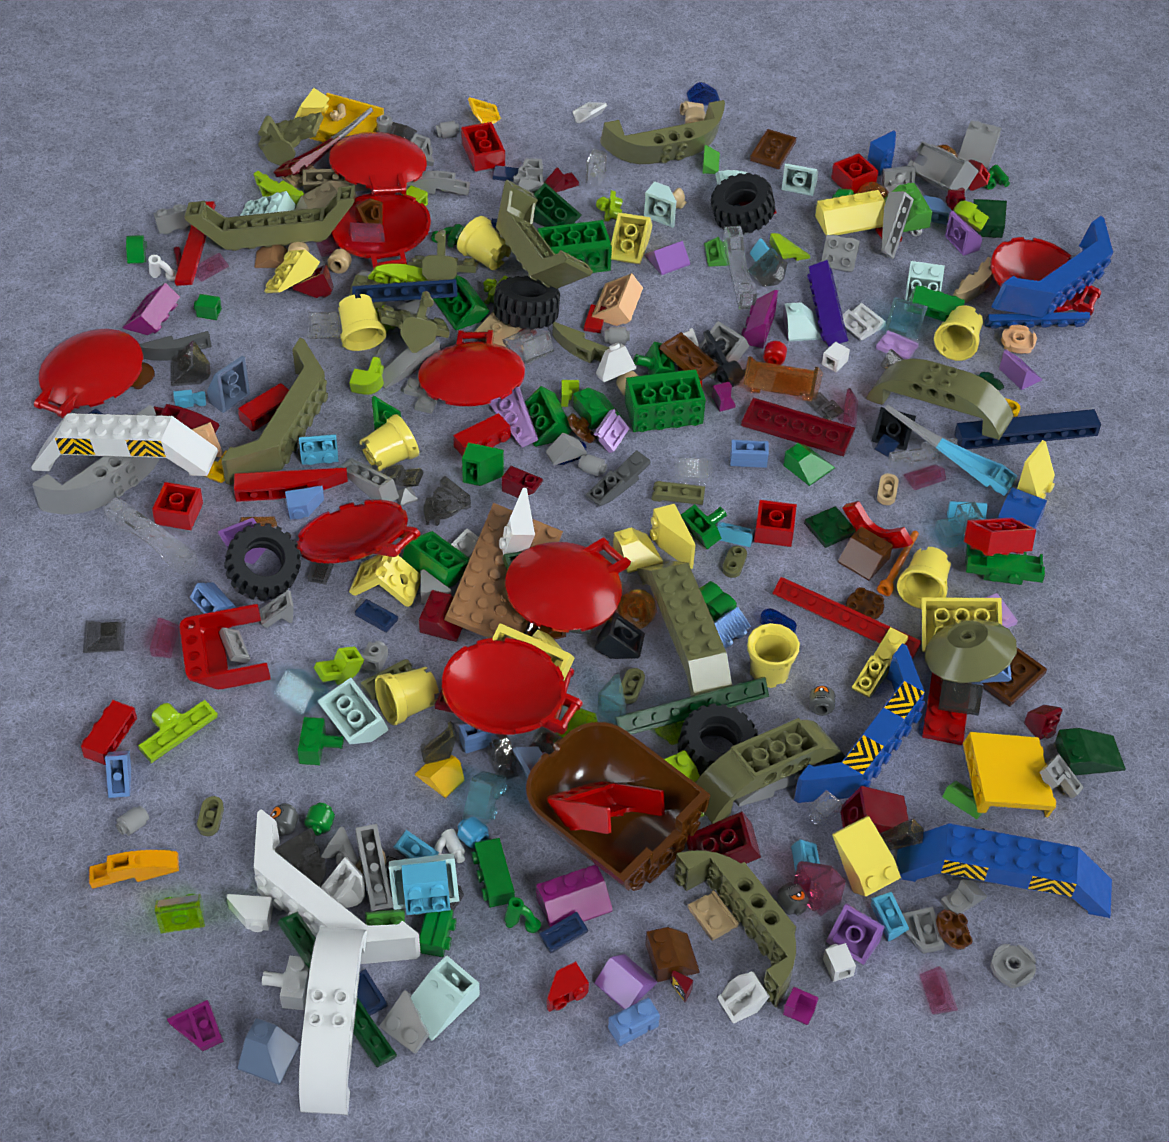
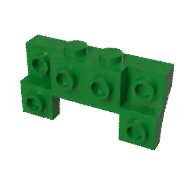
M969 544L966 546V573L984 575V580L1022 585L1023 580L1043 583L1045 577L1043 554H1040L1039 557L1027 555V552H1024L1023 555L1010 553L1009 555H1002L997 553L994 556H987L980 550L972 549Z

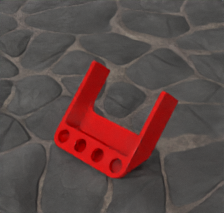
M258 604L190 616L180 622L185 672L190 681L221 690L271 679L267 663L228 670L226 649L219 634L222 628L261 621Z
M593 782L547 797V802L561 822L572 831L582 829L609 834L611 833L612 816H623L626 812H639L657 816L665 814L663 790L620 783Z

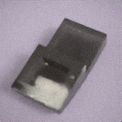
M821 392L806 400V403L824 419L833 420L844 414L842 408L834 400L828 401Z
M395 465L385 468L383 474L392 478L395 485L412 487L419 485L424 472L421 468L405 470L402 465Z

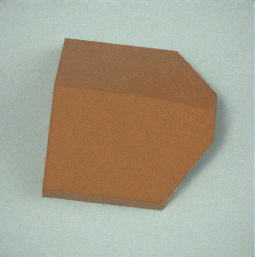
M281 244L272 245L271 247L263 246L256 252L255 268H277L283 263L284 256L288 250Z

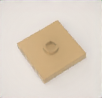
M493 311L475 332L493 330V343L506 347L518 334L520 327H511L509 324H504L498 320Z

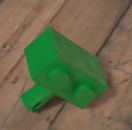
M653 342L645 356L639 354L634 356V364L647 367L649 375L675 372L673 360L659 349L662 343Z
M695 504L681 514L688 531L706 549H709L722 539L715 525L727 516L721 506L708 516Z
M304 717L298 745L299 764L320 766L324 747L343 749L344 737L326 735L324 718Z

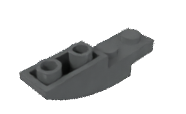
M208 331L175 340L171 335L139 344L144 359L155 361L187 359L197 356L196 351L212 347Z
M636 450L614 472L610 470L586 494V497L598 506L613 501L639 480L638 475L651 464L650 459Z

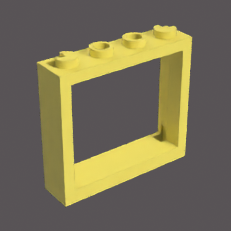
M499 623L493 636V641H505L507 637L521 640L540 648L549 656L563 661L560 670L565 680L575 659L572 654Z

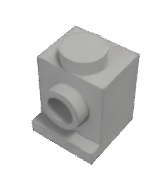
M381 641L369 642L363 655L361 654L364 659L361 669L376 673L381 672L388 657V647Z

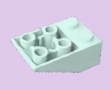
M287 191L277 192L268 197L264 196L258 200L248 201L240 216L295 210L296 204Z
M911 261L904 309H908L911 293L916 285L925 286L934 291H941L944 265Z
M448 956L443 958L428 973L412 994L411 999L415 1008L419 1011L422 1023L426 1026L429 1032L428 1038L431 1041L480 996L479 982Z

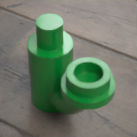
M993 165L988 171L990 173L988 185L984 187L992 190L996 186L995 180L1000 185L1003 184L1005 187H1008L1010 185L1009 177L999 165Z
M455 224L453 227L443 229L446 235L449 234L447 238L448 247L452 248L454 245H457L458 238L464 229L461 224ZM433 231L431 234V240L434 243H438L435 240V234L438 231Z
M518 897L511 898L504 916L506 927L512 928L514 925H517L522 914L526 918V930L529 933H536L541 927L540 920L535 918L532 911L524 905L522 899Z

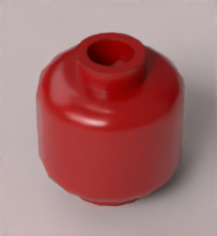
M780 341L769 342L765 346L764 361L774 367L782 365L786 359L787 347Z

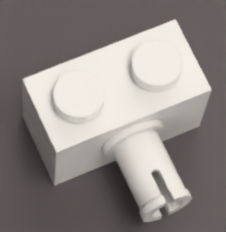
M290 955L286 972L264 971L263 975L265 976H262V985L281 987L280 1000L282 1008L304 1011L310 970L301 957Z

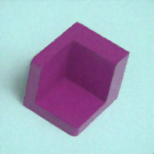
M730 382L713 385L712 399L720 412L736 407L731 398L732 386Z
M793 987L785 1004L783 1015L808 1025L815 1012L819 998Z

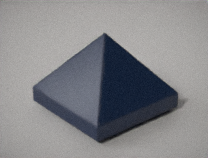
M884 434L874 450L890 458L899 442Z

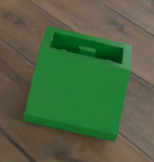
M473 443L467 444L462 457L463 483L482 486L504 475V450Z

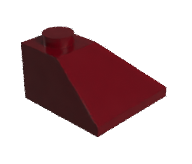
M327 264L316 268L310 277L292 286L294 290L315 298L321 296L325 298L331 295L334 288Z

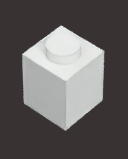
M834 342L824 352L822 365L837 372L848 362L850 349Z
M846 943L841 945L833 944L825 949L823 961L833 982L854 976L856 965Z

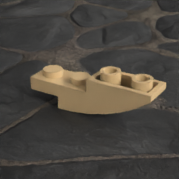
M987 257L985 262H981L978 272H975L974 275L968 274L966 279H962L959 289L954 291L953 296L964 299L965 303H967L988 288L993 277L990 257Z

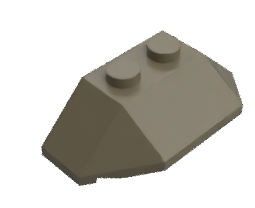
M328 181L301 196L295 210L325 207L337 194L338 187L351 185L349 183Z

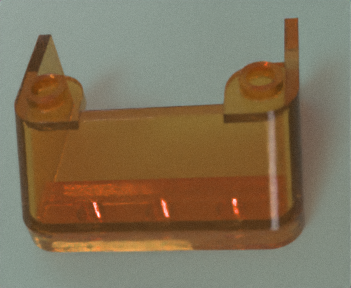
M748 356L743 385L750 388V392L754 393L767 391L802 397L804 401L812 402L813 399L817 398L823 372L819 367H815V370L757 362L753 357Z

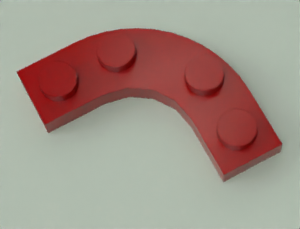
M859 501L846 503L842 507L856 531L862 526L893 545L892 549L910 547L913 543L905 527L884 529L873 523Z

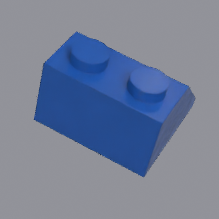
M894 130L870 142L867 161L878 170V176L883 175V169L892 168L896 141V131Z

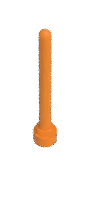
M914 530L910 534L913 543L910 547L902 549L888 577L879 583L877 587L878 593L885 596L892 594L894 590L893 582L919 535L918 531Z

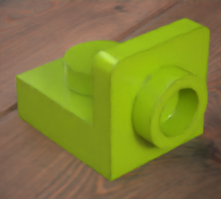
M579 380L561 381L562 407H568L569 400H572V394L579 391Z

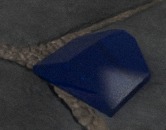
M704 82L696 83L686 93L689 102L700 103L704 106H708L710 102L720 101L717 90Z

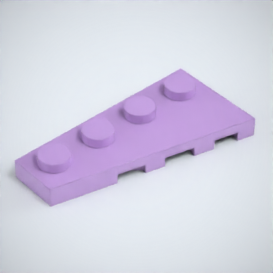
M515 387L512 390V394L503 399L496 398L491 400L489 405L496 414L499 413L511 426V434L522 448L538 441L520 387Z

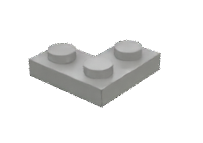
M409 378L404 388V394L419 397L415 404V410L432 414L438 400H434L427 395L426 391L421 388L419 380Z
M1059 754L1053 757L1039 772L1043 781L1051 789L1060 784L1063 792L1068 794L1071 799L1077 796L1084 788Z

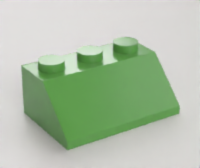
M907 183L897 186L892 192L905 191L914 199L903 232L930 228L932 210L916 184Z

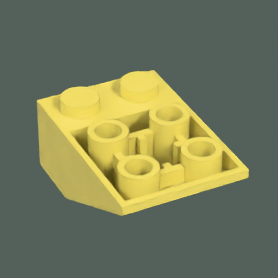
M305 249L287 252L283 263L276 268L274 277L266 283L264 292L280 293L313 274L320 261Z

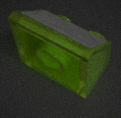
M187 894L182 897H166L162 900H156L155 914L161 934L205 927L204 906L201 894Z

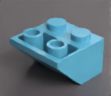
M336 434L299 437L302 465L339 462Z
M446 861L401 865L406 915L451 910Z

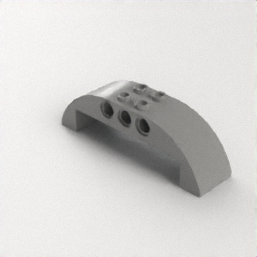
M149 405L136 415L156 416V412L153 406ZM104 456L63 485L49 474H46L33 483L38 506L42 511L55 514H78L95 510L122 496L131 487H135L155 468L159 458Z

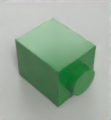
M200 294L198 300L194 302L196 316L198 318L217 320L222 310L220 297Z

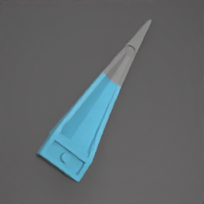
M889 405L885 407L887 411L986 487L990 485L994 491L1001 493L1003 496L1011 488L1017 475L1003 464L968 451L936 435Z

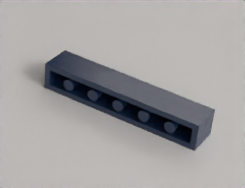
M456 279L352 286V295H355V299L361 298L360 294H365L372 299V303L421 300L424 291H428L432 299L458 297Z

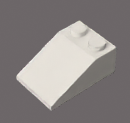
M527 488L522 489L509 522L504 527L503 537L499 540V547L502 549L503 555L525 551L530 548L534 539L535 532Z

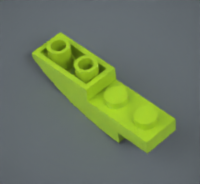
M260 171L253 174L263 197L287 191L297 206L300 197L304 195L303 191L297 190L292 184H288L284 180L278 183Z
M406 264L376 266L368 275V279L383 284L428 281L422 274V268Z

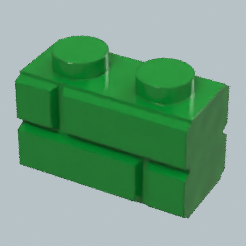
M452 909L425 914L419 935L421 954L443 958L445 951L450 950L452 937H449L450 932L455 931L457 918H454Z

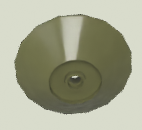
M984 619L962 620L944 627L932 637L926 647L925 661L931 672L944 680L957 683L980 682L998 675L1011 664L1017 653V640L1008 628L998 622Z

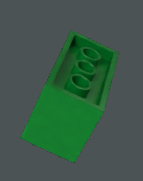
M603 220L537 228L539 234L555 254H558L561 250L587 263L593 273L611 271L612 245Z
M696 369L626 378L625 405L633 432L703 424L706 399Z

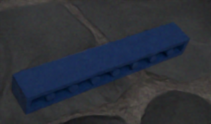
M1095 409L1013 417L999 440L982 435L983 420L957 423L954 436L958 446L967 450L1035 443L1042 440L1054 441L1098 436L1101 422Z

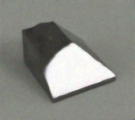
M194 341L189 343L171 360V386L201 384L211 374L210 362Z
M126 618L86 620L83 653L124 651Z

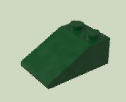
M546 183L534 193L538 201L535 204L533 222L539 225L550 227L574 224L582 215Z
M1082 728L1060 729L1054 742L1057 752L1075 776L1126 770L1113 735Z

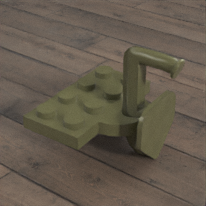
M321 112L311 113L308 116L296 117L288 121L283 120L275 124L272 117L267 115L258 131V135L262 136L258 146L263 150L268 161L280 166L295 157L296 152L294 148L301 140L316 136L324 117Z
M443 229L435 234V240L438 242L437 255H428L426 257L415 255L408 262V265L422 268V274L428 281L452 280L458 272L476 273L479 267V262L473 258H465V261L458 260L457 257L445 256L446 232Z
M428 291L422 293L417 315H412L411 312L406 310L395 311L394 308L389 306L378 308L377 315L380 323L397 326L401 329L400 334L412 353H416L432 344L436 336L448 338L450 334L449 328L443 319L427 318V307H431L434 304Z

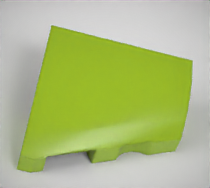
M770 233L769 243L774 252L778 253L781 260L793 257L796 261L810 259V254L783 235Z

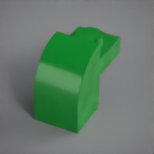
M129 235L126 237L127 264L146 262L145 248H147V241H145L144 235Z

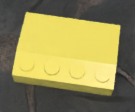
M922 597V652H926L928 643L936 633L944 627L959 621L984 619L995 621L1002 625V598Z

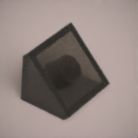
M940 677L938 710L979 716L984 685L981 681L957 683Z

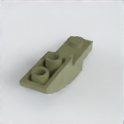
M557 322L553 323L552 336L565 350L581 360L591 363L595 359L601 362L605 350L610 349L607 346L585 339V333Z

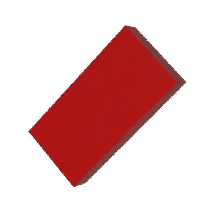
M591 304L584 325V331L601 333L604 319L592 317L596 305ZM601 306L600 309H599V312L602 311V310H605V309H607V308L604 307V306Z

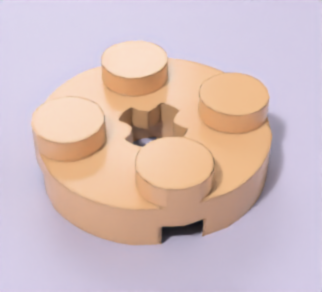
M1011 325L1009 329L1003 330L1001 337L1005 350L1007 349L1010 352L1019 354L1031 353L1037 341L1036 334L1034 332L1032 334L1029 328L1023 325Z

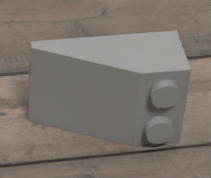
M971 120L959 157L968 161L972 159L981 162L988 169L999 142L1002 128Z
M719 321L710 331L716 341L721 339L726 342L725 349L722 352L728 362L732 360L738 361L749 347L745 337ZM705 338L698 346L703 352L705 346L708 345ZM714 354L709 356L713 361H715L719 366H721L716 357L714 356ZM716 371L708 377L713 380L717 378Z

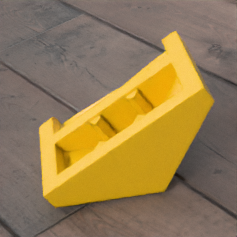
M471 97L468 98L472 112L480 123L492 122L494 124L501 119L496 105Z
M453 755L434 756L415 773L416 777L445 798L464 781L461 763Z

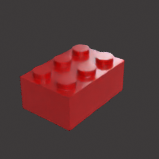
M492 122L461 127L462 144L474 171L495 168L496 165L505 166V149Z
M1014 518L967 520L964 542L971 545L972 549L980 550L987 556H994L997 553L1009 555L1011 552L1023 554L1026 551L1033 550L1036 529Z

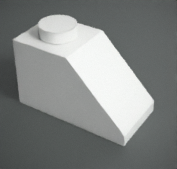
M227 894L229 909L247 929L254 932L269 931L273 912L271 897Z

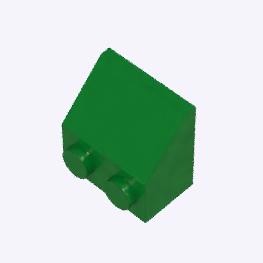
M589 387L573 393V408L580 417H584L588 421L590 430L598 428L610 410L615 409V414L622 418L621 414L603 393Z

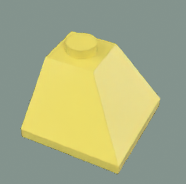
M313 88L299 107L295 118L308 116L311 113H325L329 107L327 103L330 98Z
M632 527L614 532V549L631 561L630 566L626 569L628 573L637 571V568L663 563L648 534Z

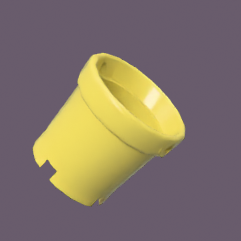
M478 216L470 221L461 232L457 241V249L460 253L474 258L491 270H496L505 262L502 259L504 256L508 258L511 253V248L505 244V239L499 236L500 233L485 216Z
M360 294L361 298L356 299L355 295H351L339 302L338 310L342 326L340 337L342 346L347 350L362 351L378 346L386 338L385 327L379 321L372 299L365 294Z
M967 305L956 307V310H952L947 320L935 331L934 343L940 354L951 360L964 361L971 358L977 352L983 319L981 314L978 315L975 312V308Z
M397 414L392 415L384 425L360 440V445L365 443L366 448L362 449L366 459L371 466L375 464L378 466L376 469L378 472L405 459H413L419 456V448L411 430Z
M928 547L927 550L922 551L918 549L908 568L900 575L897 583L898 593L906 603L922 609V597L946 598L948 591L947 578L951 562L947 560V554L935 547Z
M769 623L755 628L749 635L747 651L750 656V675L752 674L754 679L766 677L767 687L769 688L785 683L791 666L799 653L800 643L797 635L781 624Z
M427 667L393 675L386 673L376 677L375 693L378 705L383 716L391 725H399L405 722L407 717L435 706L434 694L439 693V689L432 672H425Z

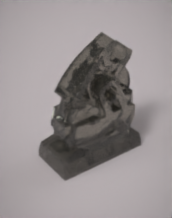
M444 476L440 480V487L433 492V496L426 498L423 507L426 525H430L429 521L434 519L435 526H438L440 519L452 517L461 509L467 510L471 508L470 495Z
M503 734L492 735V742L489 743L485 751L498 781L502 782L518 777L517 769L514 766L516 765V758L510 739L507 735Z
M312 828L275 848V852L318 887H321L326 876L325 858L320 856V849L315 843L316 835Z

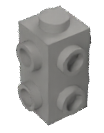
M177 204L173 208L167 210L159 209L156 213H153L160 234H169L176 229L183 230L191 225L185 220L186 205Z

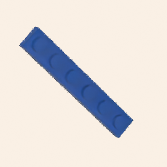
M1090 312L1048 313L1043 318L1024 314H988L984 322L985 327L990 326L992 329H997L1001 326L1009 328L1011 325H1023L1028 328H1032L1035 325H1041L1043 328L1050 327L1051 325H1058V327L1075 325L1076 327H1081L1090 320Z

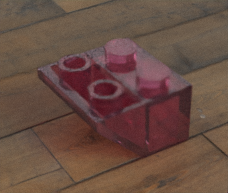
M800 861L797 864L794 884L798 883L809 897L808 906L810 909L817 911L822 916L841 903L846 881L832 866Z

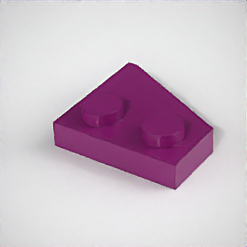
M208 1000L167 1019L173 1028L202 1052L224 1042Z

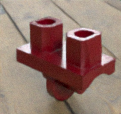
M962 187L957 190H948L945 202L952 211L960 201H965V189Z

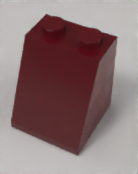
M861 786L839 807L843 828L869 816L884 842L899 841L911 832L907 806L903 795Z

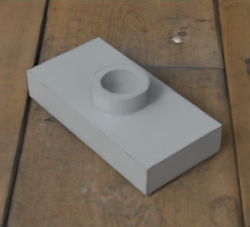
M222 628L219 634L230 661L247 664L250 657L239 630Z

